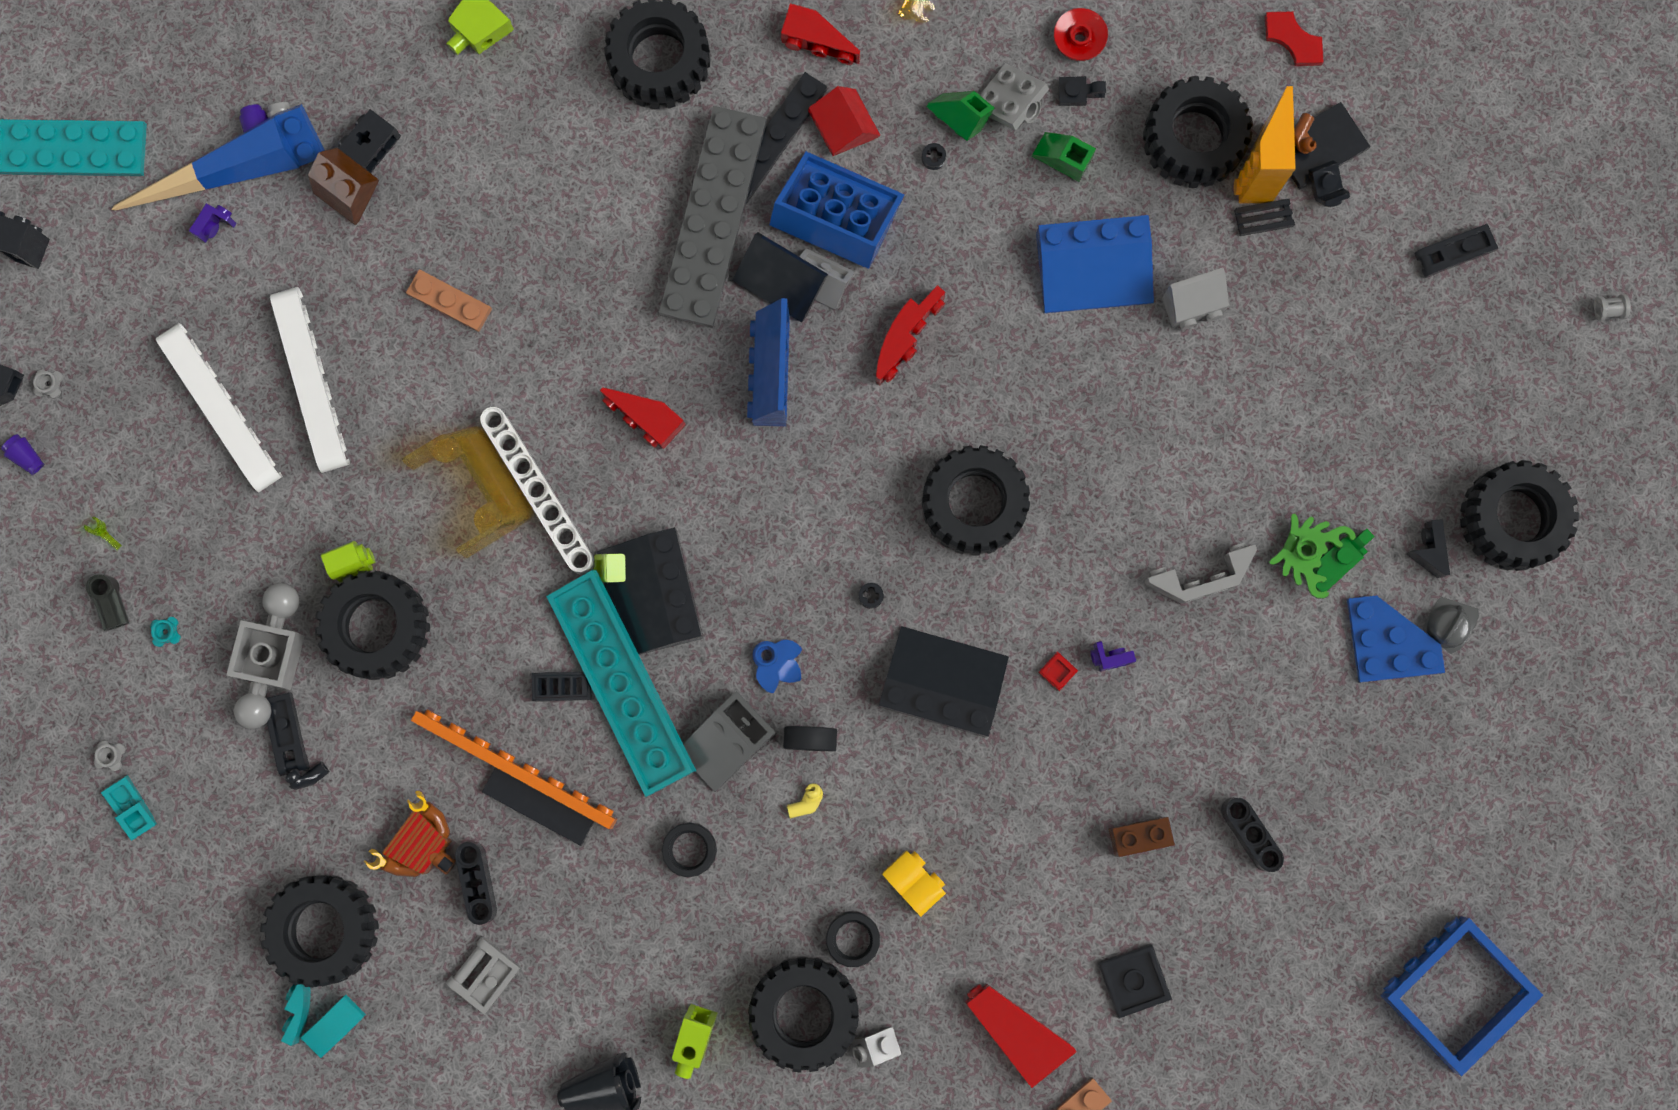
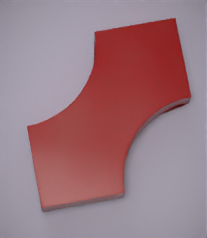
M1294 11L1266 12V41L1275 42L1285 47L1290 52L1295 66H1322L1324 63L1322 36H1314L1305 32L1296 22Z

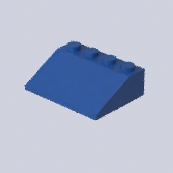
M806 151L775 201L769 225L869 269L879 252L905 194Z
M1149 215L1038 226L1036 240L1044 314L1154 303L1152 239Z
M781 298L756 312V320L750 321V337H755V347L749 348V364H754V374H749L748 391H753V402L748 401L747 418H752L753 426L786 427L790 317L788 301L785 298Z

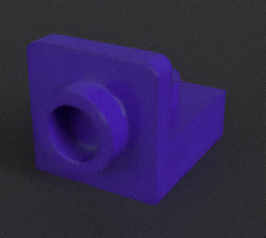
M206 203L189 232L206 243L209 238H213L217 234L220 220L233 228L237 223L231 218L232 213L224 207L217 205L214 208Z
M1102 641L1093 644L1094 650H1090L1094 667L1099 666L1100 672L1136 662L1134 651L1126 652L1125 648L1109 651V657H1106Z

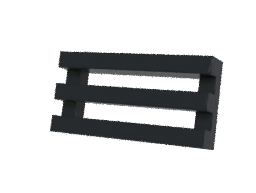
M1290 199L1236 208L1234 212L1239 235L1245 236L1294 227L1293 212L1289 206L1291 204ZM1281 207L1284 208V210L1282 211H1276L1242 218V214L1265 211ZM1286 217V221L1244 228V224Z

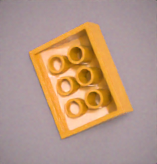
M1287 86L1264 123L1242 170H1240L1238 178L1234 180V195H1239V203H1266L1274 201L1295 171L1293 86Z

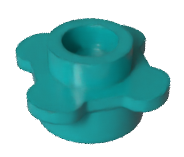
M169 617L167 620L152 621L150 628L153 637L152 642L155 646L162 647L166 643L177 644L180 641L181 636L177 632L179 622L175 617ZM165 629L168 630V633H167V634H164V633H163V631H164Z

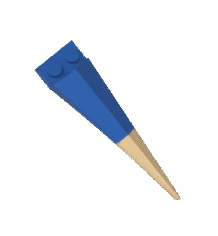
M300 104L274 114L192 163L118 202L113 206L112 210L124 209L297 169L302 165L315 161L318 152L325 151L303 105Z

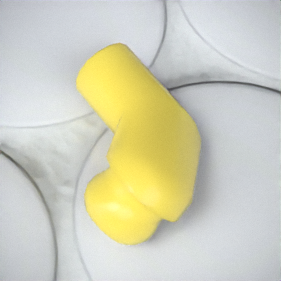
M811 783L806 787V792L801 802L787 805L790 819L811 814L817 810L823 798V791L818 784Z

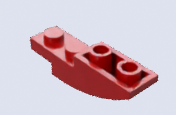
M938 285L920 305L910 298L893 321L883 342L876 372V383L878 385H881L884 381L889 383L899 372L896 367L902 361L907 363L916 354L917 339L912 334L914 333L917 336L927 325L925 319L931 313L934 316L937 315L945 305L943 300L945 299L946 292Z

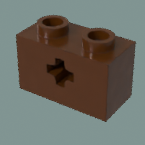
M1159 817L1108 828L1115 857H1123L1175 845L1169 817Z

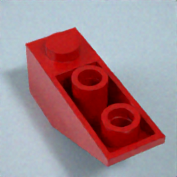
M790 3L781 31L782 43L787 48L799 51L801 48L810 50L813 55L820 58H826L827 55L832 56L845 65L860 63V50L816 10Z
M604 387L600 389L604 396L602 402L613 412L618 408L625 415L622 418L623 421L633 430L638 426L645 433L643 438L654 448L659 445L662 449H665L686 426L684 420L664 402Z

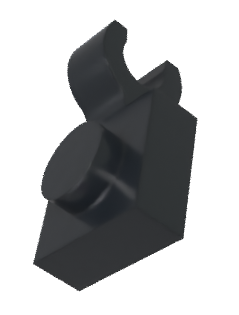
M1086 76L1059 77V106H1086L1087 98H1105L1106 81H1095L1086 84Z

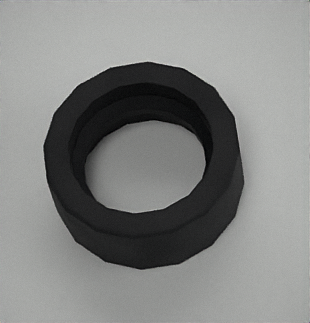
M784 727V749L836 751V728Z
M695 823L679 824L671 829L664 838L661 849L663 861L668 869L678 876L687 878L699 876L707 871L715 861L717 853L716 841L711 832L704 826ZM682 834H697L705 843V857L696 866H682L673 856L674 842Z
M846 912L838 915L831 922L826 933V946L830 956L837 963L846 967H860L868 964L876 956L880 946V933L876 923L869 916L860 912ZM849 922L862 924L870 935V944L867 950L858 956L843 954L836 943L838 930Z

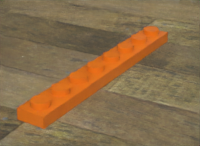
M428 709L425 713L416 711L412 717V722L608 829L614 827L617 818L612 816L614 812L612 809L600 803L597 807L587 802L589 797L577 790H574L572 794L562 789L565 784L551 776H549L548 780L538 776L540 770L527 763L523 767L513 762L515 756L500 749L499 753L489 749L491 743L478 736H475L474 740L464 735L466 732L464 728L452 722L450 726L439 722L442 717Z

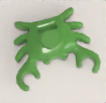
M1292 514L1289 536L1282 550L1269 563L1270 565H1275L1284 559L1283 576L1286 577L1289 574L1290 568H1292L1293 579L1296 585L1302 584L1300 576L1302 574L1306 579L1311 596L1316 599L1327 598L1329 592H1319L1316 589L1317 583H1324L1327 579L1324 576L1315 574L1313 569L1321 566L1320 559L1323 554L1328 552V548L1325 545L1326 542L1341 548L1343 543L1340 542L1339 535L1346 534L1353 541L1356 538L1355 532L1349 527L1341 526L1322 533L1321 530L1330 525L1327 521L1319 523L1310 529L1314 521L1313 517H1309L1302 527L1298 528V517L1296 514Z

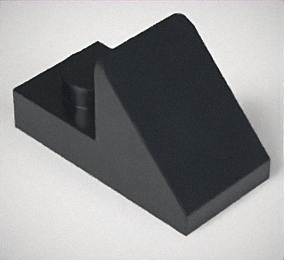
M1443 519L1431 520L1425 523V528L1421 530V539L1423 544L1427 545V549L1412 550L1406 553V555L1436 578H1443L1450 575Z

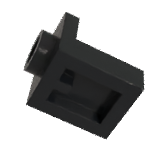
M1332 160L1308 170L1313 196L1317 202L1326 207H1334L1340 205L1343 200L1350 198L1349 191L1343 188L1338 162Z

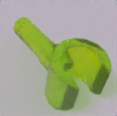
M92 517L96 520L97 527L93 530L91 527L84 525V529L95 536L102 537L118 551L122 545L106 531L105 522Z

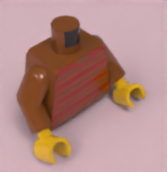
M415 792L416 796L421 799L418 803H412L407 799L408 805L413 812L382 852L385 856L382 857L375 849L369 850L377 858L372 863L364 860L367 867L373 870L380 868V870L393 875L406 877L428 874L433 866L447 875L454 867L456 860L445 853V850L452 842L449 838L450 829L445 815L433 804L426 802L422 792Z

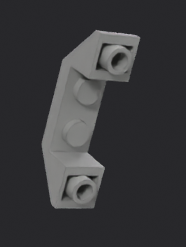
M1241 543L1229 547L1230 552L1224 555V559L1230 576L1223 572L1211 576V582L1202 585L1197 580L1183 585L1185 590L1182 591L1175 569L1167 572L1166 567L1151 571V577L1144 580L1147 587L1180 604L1235 588L1240 584L1257 551L1256 545L1247 547L1246 543Z

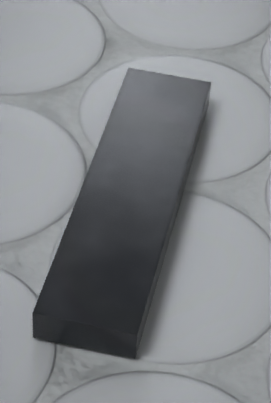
M496 767L482 790V793L579 846H582L595 822Z

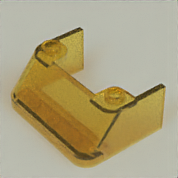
M479 426L440 435L402 458L404 464L413 471L433 458L441 463H450L459 457L462 459L488 502L480 507L474 515V524L480 534L456 548L458 553L465 558L471 557L523 525L533 515V508L486 431Z

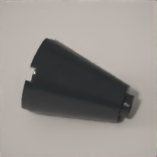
M625 1052L619 1053L562 1083L560 1090L557 1092L559 1105L564 1107L565 1110L639 1109L641 1097L636 1098V1089L641 1088V1084L633 1059L631 1057L625 1058L627 1054Z

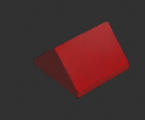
M837 86L808 108V112L832 156L880 137V133L856 89Z

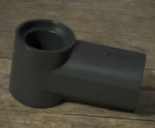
M97 574L88 579L86 592L93 598L103 630L109 631L129 624L130 622L119 594L120 587L118 581L114 577ZM105 580L108 584V589L106 593L101 595L98 587Z

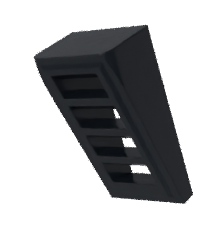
M584 672L532 673V701L591 700V686ZM570 678V695H565V679ZM576 678H582V694H577ZM542 679H546L547 695H542ZM553 679H558V695H554Z

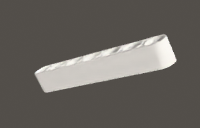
M298 287L271 294L270 300L314 457L320 472L324 473L350 465L349 459L346 460L344 452L347 450L342 433L339 434L337 429L339 422L335 408H331L330 400L332 397L328 383L324 382L322 376L325 373L320 356L317 357L315 349L317 345L313 330H309L308 323H310L307 309L301 302L303 295Z
M178 323L156 337V341L249 483L257 492H261L283 476L281 472L278 473L273 467L275 463L267 451H263L259 446L260 440L252 428L246 426L244 423L246 419L236 405L233 406L229 399L231 397L222 383L219 384L216 381V374L207 361L204 362L200 355L202 353L193 339L190 340L185 334L187 330Z
M497 407L486 408L480 416L482 427L569 568L579 575L590 572L594 568L592 553L512 423L501 409ZM494 416H500V425L495 428L489 427L490 419ZM508 439H515V447L510 451H505L503 449L504 442ZM522 462H529V471L525 474H518V465ZM536 485L544 486V493L540 497H532L531 491ZM551 508H557L559 511L558 517L553 521L546 520L547 511ZM571 531L573 533L572 541L569 544H561V534ZM581 554L587 555V564L582 568H576L574 565L575 558Z

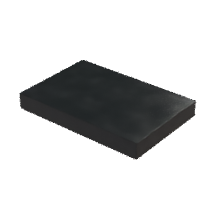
M1342 102L1314 117L1308 134L1313 138L1312 141H1316V148L1312 152L1303 154L1297 150L1295 145V171L1291 177L1300 190L1311 183L1309 169L1332 160L1338 162V166H1341L1371 147Z
M757 232L732 281L770 304L781 298L787 299L789 315L803 322L828 274Z

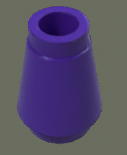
M18 434L9 438L1 447L4 457L31 475L36 474L45 465L25 437L21 438Z

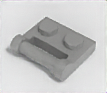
M481 936L476 942L478 946L454 976L451 975L446 984L485 1015L522 967L498 949L492 942ZM486 953L489 954L492 959L469 988L466 987L463 982Z

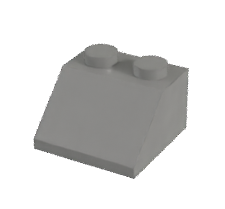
M1224 268L1170 284L1162 300L1172 328L1180 326L1181 330H1186L1196 326V321L1206 318L1207 322L1223 317V312L1229 307Z

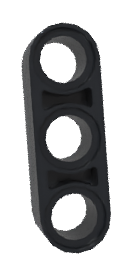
M1242 798L1227 799L1222 804L1221 814L1252 862L1262 871H1278L1284 863L1283 853L1251 805ZM1235 802L1242 808V814L1237 819L1233 818L1230 814V807ZM1250 827H1254L1258 832V838L1253 843L1249 842L1246 838V832ZM1267 851H1271L1274 855V862L1269 867H1266L1262 861L1263 854Z

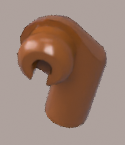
M1302 113L1294 128L1296 148L1303 154L1312 152L1316 148V141H1312L1313 138L1308 134L1314 117L1307 113Z

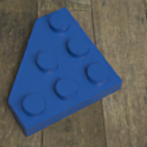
M1377 595L1347 599L1359 683L1445 673L1441 644Z

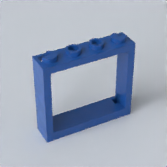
M1461 916L1459 919L1456 917L1453 921L1447 922L1444 926L1446 931L1439 938L1433 937L1424 946L1426 951L1419 958L1416 956L1411 958L1404 965L1403 968L1406 971L1399 978L1395 976L1388 980V984L1383 988L1385 991L1380 996L1453 1073L1463 1076L1543 994L1470 918ZM1468 932L1522 989L1453 1055L1400 998Z

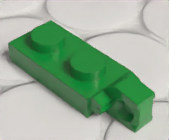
M1367 528L1356 536L1353 541L1348 536L1343 537L1340 540L1343 543L1341 548L1333 546L1321 557V566L1314 568L1313 572L1326 577L1327 580L1324 583L1316 584L1317 591H1328L1364 558L1363 556L1368 552L1364 546L1375 537Z

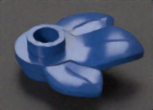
M782 640L775 644L770 641H763L755 646L752 656L755 664L758 666L756 678L767 692L774 693L779 680L793 683L802 679L800 667L794 660L802 651V648L797 643L791 640ZM764 650H769L772 653V657L768 661L763 660L761 657Z

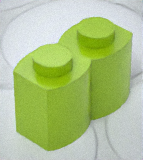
M356 541L321 554L327 574L331 579H337L340 583L343 582L342 578L349 574L356 576L359 571H372V564L375 563L371 549H365L363 544L358 545Z

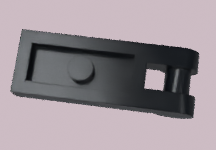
M1487 223L1424 247L1414 254L1417 261L1420 260L1422 263L1424 277L1428 278L1447 269L1495 252L1498 246ZM1437 253L1441 262L1434 264L1431 255Z
M289 692L267 698L271 705V716L267 721V726L279 775H288L290 771L297 769L299 771L308 770L310 766L304 748L293 693ZM294 751L295 758L287 760L285 752Z

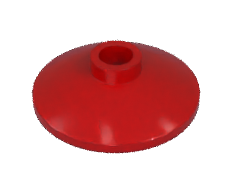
M1076 8L1067 11L1058 19L1054 29V41L1058 50L1067 58L1076 61H1086L1095 58L1103 51L1108 40V29L1103 18L1098 13L1086 8ZM1082 34L1085 40L1082 42L1077 41L1075 36Z

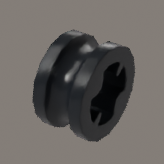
M937 143L925 146L922 152V163L926 168L938 170L945 164L946 150L943 146ZM931 151H937V155L942 158H937V162L933 163L931 158L926 157V155H931Z
M867 583L861 587L859 601L864 607L869 609L876 608L883 601V590L878 584ZM868 588L875 589V593L879 594V599H874L875 603H868V599L863 597L864 591L868 593Z

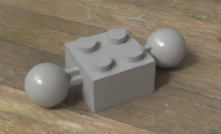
M277 583L270 586L263 595V608L268 614L266 626L240 621L226 676L251 682L248 693L241 696L234 706L236 721L248 729H256L267 723L271 716V705L265 697L268 685L291 690L305 636L283 629L285 618L292 616L299 607V595L292 586L285 583Z

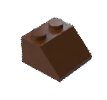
M338 148L318 152L308 173L313 194L354 225H357L379 182L378 178Z

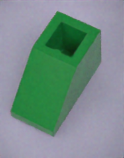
M975 91L942 93L926 106L937 118L944 121L957 135L966 141L981 132L995 109Z
M1045 132L1032 157L1080 182L1092 161L1096 148L1072 135Z

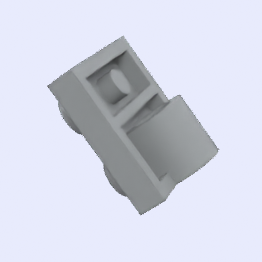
M1005 63L980 96L995 108L990 118L1016 131L1023 121L1032 123L1037 119L1041 111L1040 100L1049 88L1045 82Z

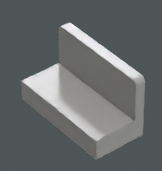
M806 248L799 257L828 274L815 300L836 309L844 290L851 282L855 272Z

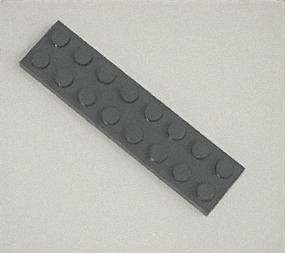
M713 106L660 306V316L705 327H714L767 123L766 118Z

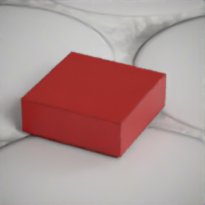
M1057 651L1038 673L1055 689L1060 691L1078 670Z

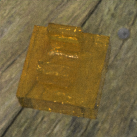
M906 0L898 15L906 20L915 19L919 23H925L929 19L924 16L923 9L933 11L935 6L928 0Z

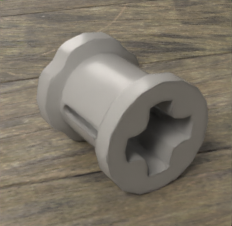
M1620 294L1615 298L1597 296L1594 300L1595 318L1598 321H1604L1609 317L1627 319L1631 311L1628 295Z

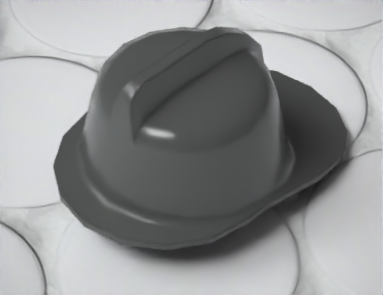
M1441 596L1427 617L1423 631L1440 643L1443 649L1452 654L1460 650L1469 639L1479 618L1478 608Z

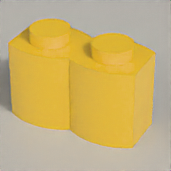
M905 850L881 874L921 917L946 894L942 889L945 883L934 872L929 875L923 869L926 863L915 851L910 854Z

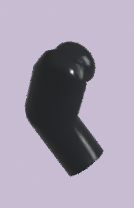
M321 761L303 776L300 775L298 770H293L285 777V781L290 784L289 787L291 789L298 790L314 785L330 771Z

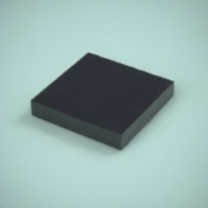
M1152 944L1098 963L1118 1019L1172 1000Z

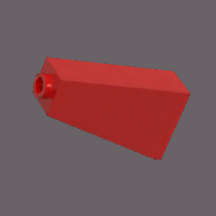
M978 984L967 993L969 999L965 1002L1031 1088L1036 1086L1077 1052L1069 1042L989 984H986L984 987Z

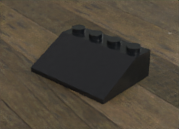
M675 527L646 534L596 551L597 554L625 555V581L604 582V585L639 655L704 639L678 531Z
M901 626L878 707L987 738L989 737L1009 656Z

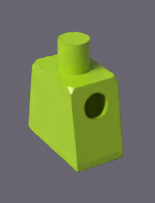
M462 0L449 17L448 22L456 34L446 44L456 55H459L468 45L480 54L511 33L514 28L510 19L489 0Z
M690 1004L684 1016L672 1060L678 1062L675 1075L690 1079L694 1068H700L718 1012Z

